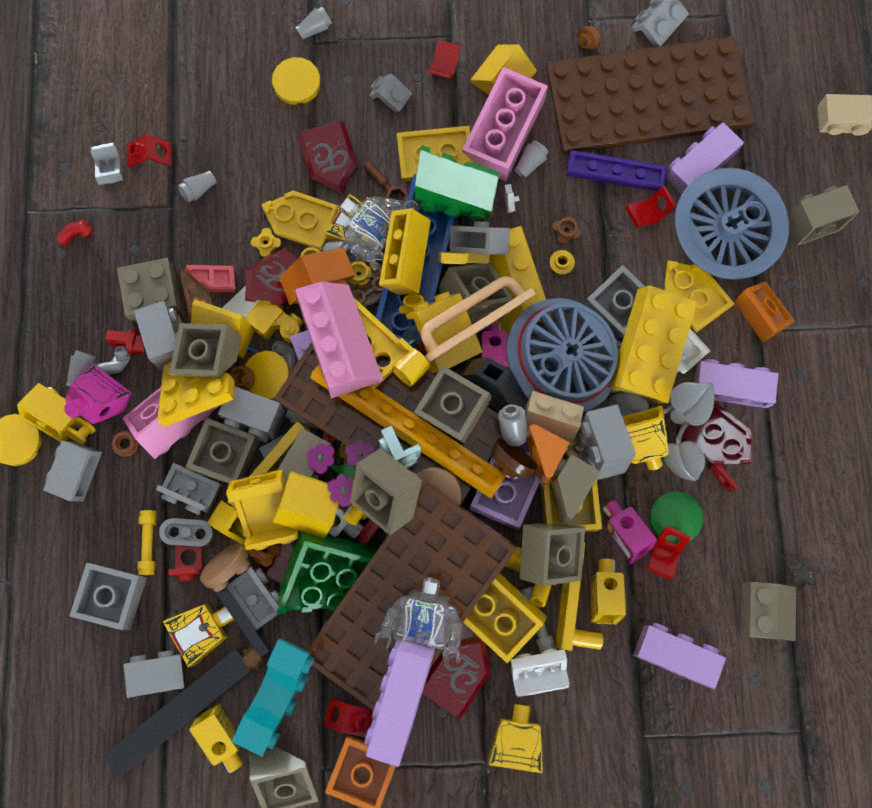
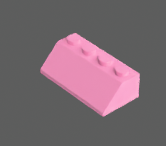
M503 67L462 152L473 163L498 171V178L506 182L545 101L548 86Z
M321 281L295 289L298 304L330 397L334 398L383 382L349 285Z
M160 387L124 416L123 420L134 438L155 459L159 455L166 453L177 440L187 436L195 425L208 418L218 406L163 428L157 421Z

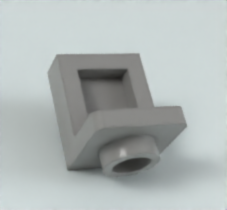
M391 73L384 77L379 76L371 86L373 91L369 96L372 99L378 97L390 109L398 113L410 98L412 92Z
M115 143L91 147V154L95 161V178L98 185L122 181L123 162Z

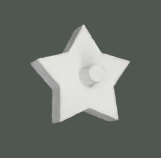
M511 184L505 185L504 197L507 213H512L515 211L514 202L519 201V196L514 197Z

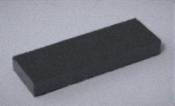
M227 586L221 591L216 592L259 657H266L273 651L261 632L256 630Z

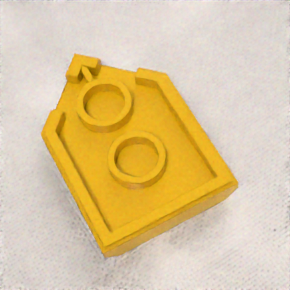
M294 190L274 201L261 204L276 236L316 248L320 251H323L327 243L325 232L339 211L338 205Z
M667 261L664 290L697 302L690 326L694 333L699 332L735 304L711 274L703 271L695 264L687 265L676 261Z

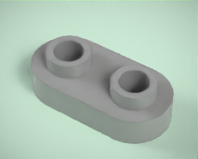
M170 518L160 526L159 535L162 541L169 545L205 547L212 542L214 529L203 520ZM173 528L179 529V534L176 537L171 535ZM203 529L205 531L204 538L199 539L197 537V533L199 530Z

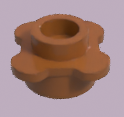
M567 216L559 222L555 221L552 225V229L556 231L558 241L561 244H566L572 238L578 239L581 235V231L577 229V223L572 216Z
M269 545L262 550L251 549L249 550V555L257 564L268 567L272 564L273 558L279 556L281 550L277 545Z

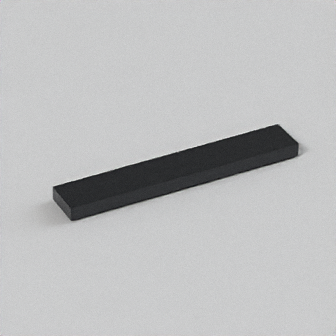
M235 648L103 755L117 776L119 778L122 777L253 670L240 651Z

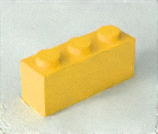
M412 208L391 212L379 285L397 295L419 294L431 220Z

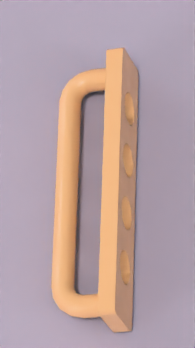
M504 276L429 320L421 331L422 341L429 351L424 357L430 363L536 295L533 288L524 292L515 279ZM503 287L511 289L516 298L438 346L432 337V332Z

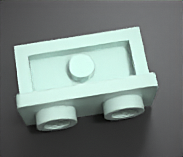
M392 426L381 430L382 439L379 440V446L382 450L393 456L395 460L406 468L418 463L417 459L420 458L421 454L419 444L403 451Z

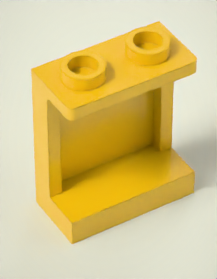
M449 291L435 296V302L428 304L427 301L416 304L412 306L414 311L406 314L407 319H414L421 336L422 328L429 320L462 301L460 293L450 295ZM467 310L432 332V337L438 346L472 325ZM476 334L430 362L431 368L428 371L438 373L442 365L450 368L482 353Z
M283 469L230 481L226 494L229 503L234 502L246 537L244 544L246 550H262L269 545L278 543L289 544L299 538L300 530L273 522L287 482Z

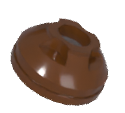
M502 438L496 440L492 447L493 464L501 474L507 478L516 479L530 477L535 473L537 465L525 451L518 446L508 445Z

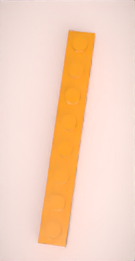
M318 365L313 370L310 378L328 389L320 365ZM368 386L338 396L384 428L392 426L396 436L411 446L419 444L423 454L489 498L493 497L506 477L498 469L376 388L373 390Z

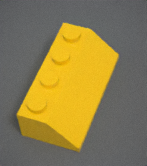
M521 226L510 229L509 254H489V262L500 278L504 276L511 277L520 284L524 292L533 288L536 293L531 299L506 314L502 320L495 321L501 324V331L508 332V335L514 322L523 311L537 302L546 300ZM506 287L512 298H516L511 289ZM539 319L536 324L541 328L546 329L544 324Z

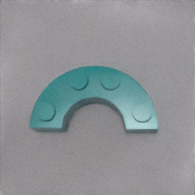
M281 638L278 639L267 663L268 669L264 680L239 724L232 740L233 743L261 757L267 748L273 750L280 736L277 731L285 716L290 717L297 705V701L293 699L297 691H303L309 678L304 674H308L314 662L310 652Z

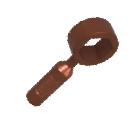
M370 160L367 161L363 167L380 187H384L387 190L386 199L388 206L393 210L404 209L408 198L406 189L401 186H393L391 188L385 176ZM401 193L405 198L402 203L394 204L390 200L391 195Z

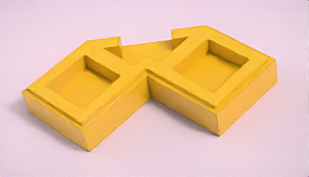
M438 252V261L442 264H488L489 254Z

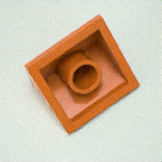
M766 281L747 288L734 301L762 342L795 322Z
M533 424L527 429L528 436L526 442L531 458L537 465L536 473L540 486H543L552 478L570 442Z

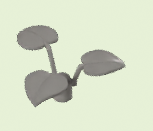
M687 382L677 385L671 392L672 406L670 405L663 409L664 414L670 413L671 420L674 423L681 424L676 437V443H668L669 454L664 456V461L673 473L690 481L699 479L705 467V455L697 444L691 441L682 442L681 438L689 424L694 426L702 425L710 418L714 406V386L712 382ZM622 392L609 398V406L618 404L622 416L649 409L647 400L638 395Z

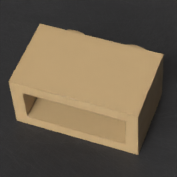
M826 94L818 105L819 132H826L831 135L841 133L864 135L872 129V95Z
M532 391L524 410L528 427L536 424L570 442V446L580 428L584 407Z

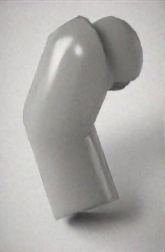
M118 346L114 349L115 356L112 361L98 363L96 366L108 375L121 373L131 359V355H129L125 346Z

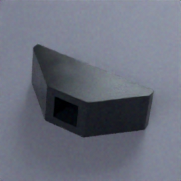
M488 357L465 360L459 363L453 370L456 374L489 392L492 399L488 405L498 411L507 405H517L524 408L528 402L512 371Z

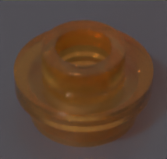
M253 646L243 649L244 656L242 660L250 670L256 668L260 671L263 669L262 665L267 662L265 657H259Z

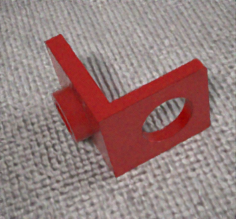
M438 40L431 69L427 68V72L453 79L461 45Z
M149 134L133 140L127 144V167L132 168L148 159L167 166L171 165V143ZM156 144L164 149V157L157 155L155 151Z
M664 186L648 200L628 204L625 209L635 227L639 228L659 223L677 206L666 186ZM660 196L666 200L667 206L665 210H661L658 207L657 202Z
M712 465L708 468L728 492L739 487L723 469L722 465Z
M666 526L652 549L647 570L672 580L679 555L690 541L691 536ZM675 536L679 538L681 542L672 543L668 541L666 537Z
M175 546V569L168 570V575L178 577V581H193L194 576L200 575L203 571L202 547ZM186 550H193L196 553V561L191 565H185L182 562L181 557Z
M331 698L324 726L341 733L366 737L374 719L372 718L373 710L350 705ZM338 707L340 712L339 718L334 723L333 712Z

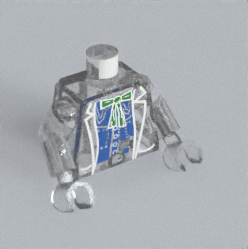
M373 196L371 198L366 197L359 205H356L346 197L338 210L349 218L342 230L345 232V239L350 252L365 262L369 261L371 268L378 270L379 267L375 260L383 262L384 254L381 252V249L387 241L391 212L409 208L419 210L418 203L414 200L404 203L403 201Z
M424 578L422 591L411 590L408 596H401L388 609L381 626L383 631L376 634L374 645L376 646L379 638L384 637L388 640L385 650L389 649L392 640L390 634H393V639L443 649V659L446 664L447 656L450 653H456V663L459 664L461 655L457 647L461 643L462 624L455 607L450 605V599L446 596L438 595L440 581L433 578Z

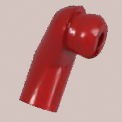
M85 220L72 222L64 227L55 240L66 247L75 235L80 233L83 237H88L92 233L93 228Z

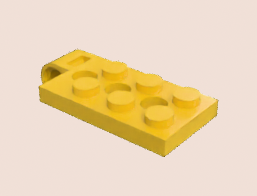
M354 298L367 337L371 341V348L375 359L379 356H387L391 361L386 367L378 366L383 380L393 372L406 385L413 386L431 368L428 360L403 338L399 340ZM380 383L371 385L370 387L374 390Z

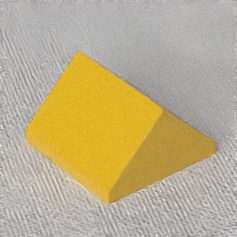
M497 45L471 78L470 83L490 94L503 67L531 79L537 70L520 45Z
M290 471L273 522L325 538L334 523L339 503L338 501H331V492L327 488L328 483Z

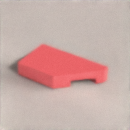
M186 265L185 272L208 292L235 291L233 266Z

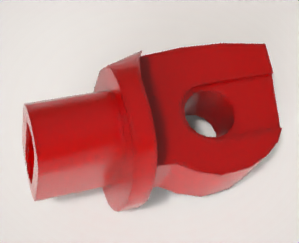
M130 329L128 333L107 330L105 340L110 346L114 348L125 346L129 355H134L135 352L146 353L142 336L138 333V330Z

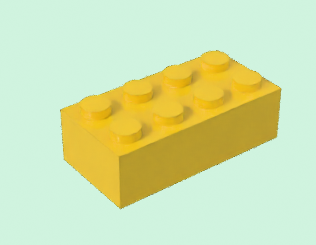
M650 285L639 288L635 296L619 351L616 370L611 378L609 388L641 396L653 403H668L697 302Z
M499 573L464 623L508 663L543 626L547 616Z

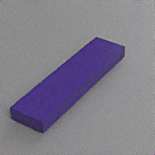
M570 150L566 176L658 191L665 185L667 166Z

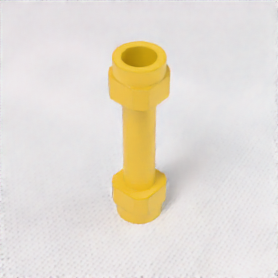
M144 510L140 511L139 525H142L141 561L137 562L138 575H155L156 562L152 561L153 525H157L156 511Z

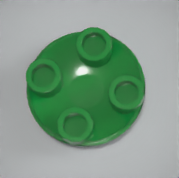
M677 491L668 492L660 496L653 504L650 513V525L658 536L666 526H669L691 536V541L701 530L703 514L697 501L690 495ZM675 536L666 537V539L672 543L681 542L680 539Z

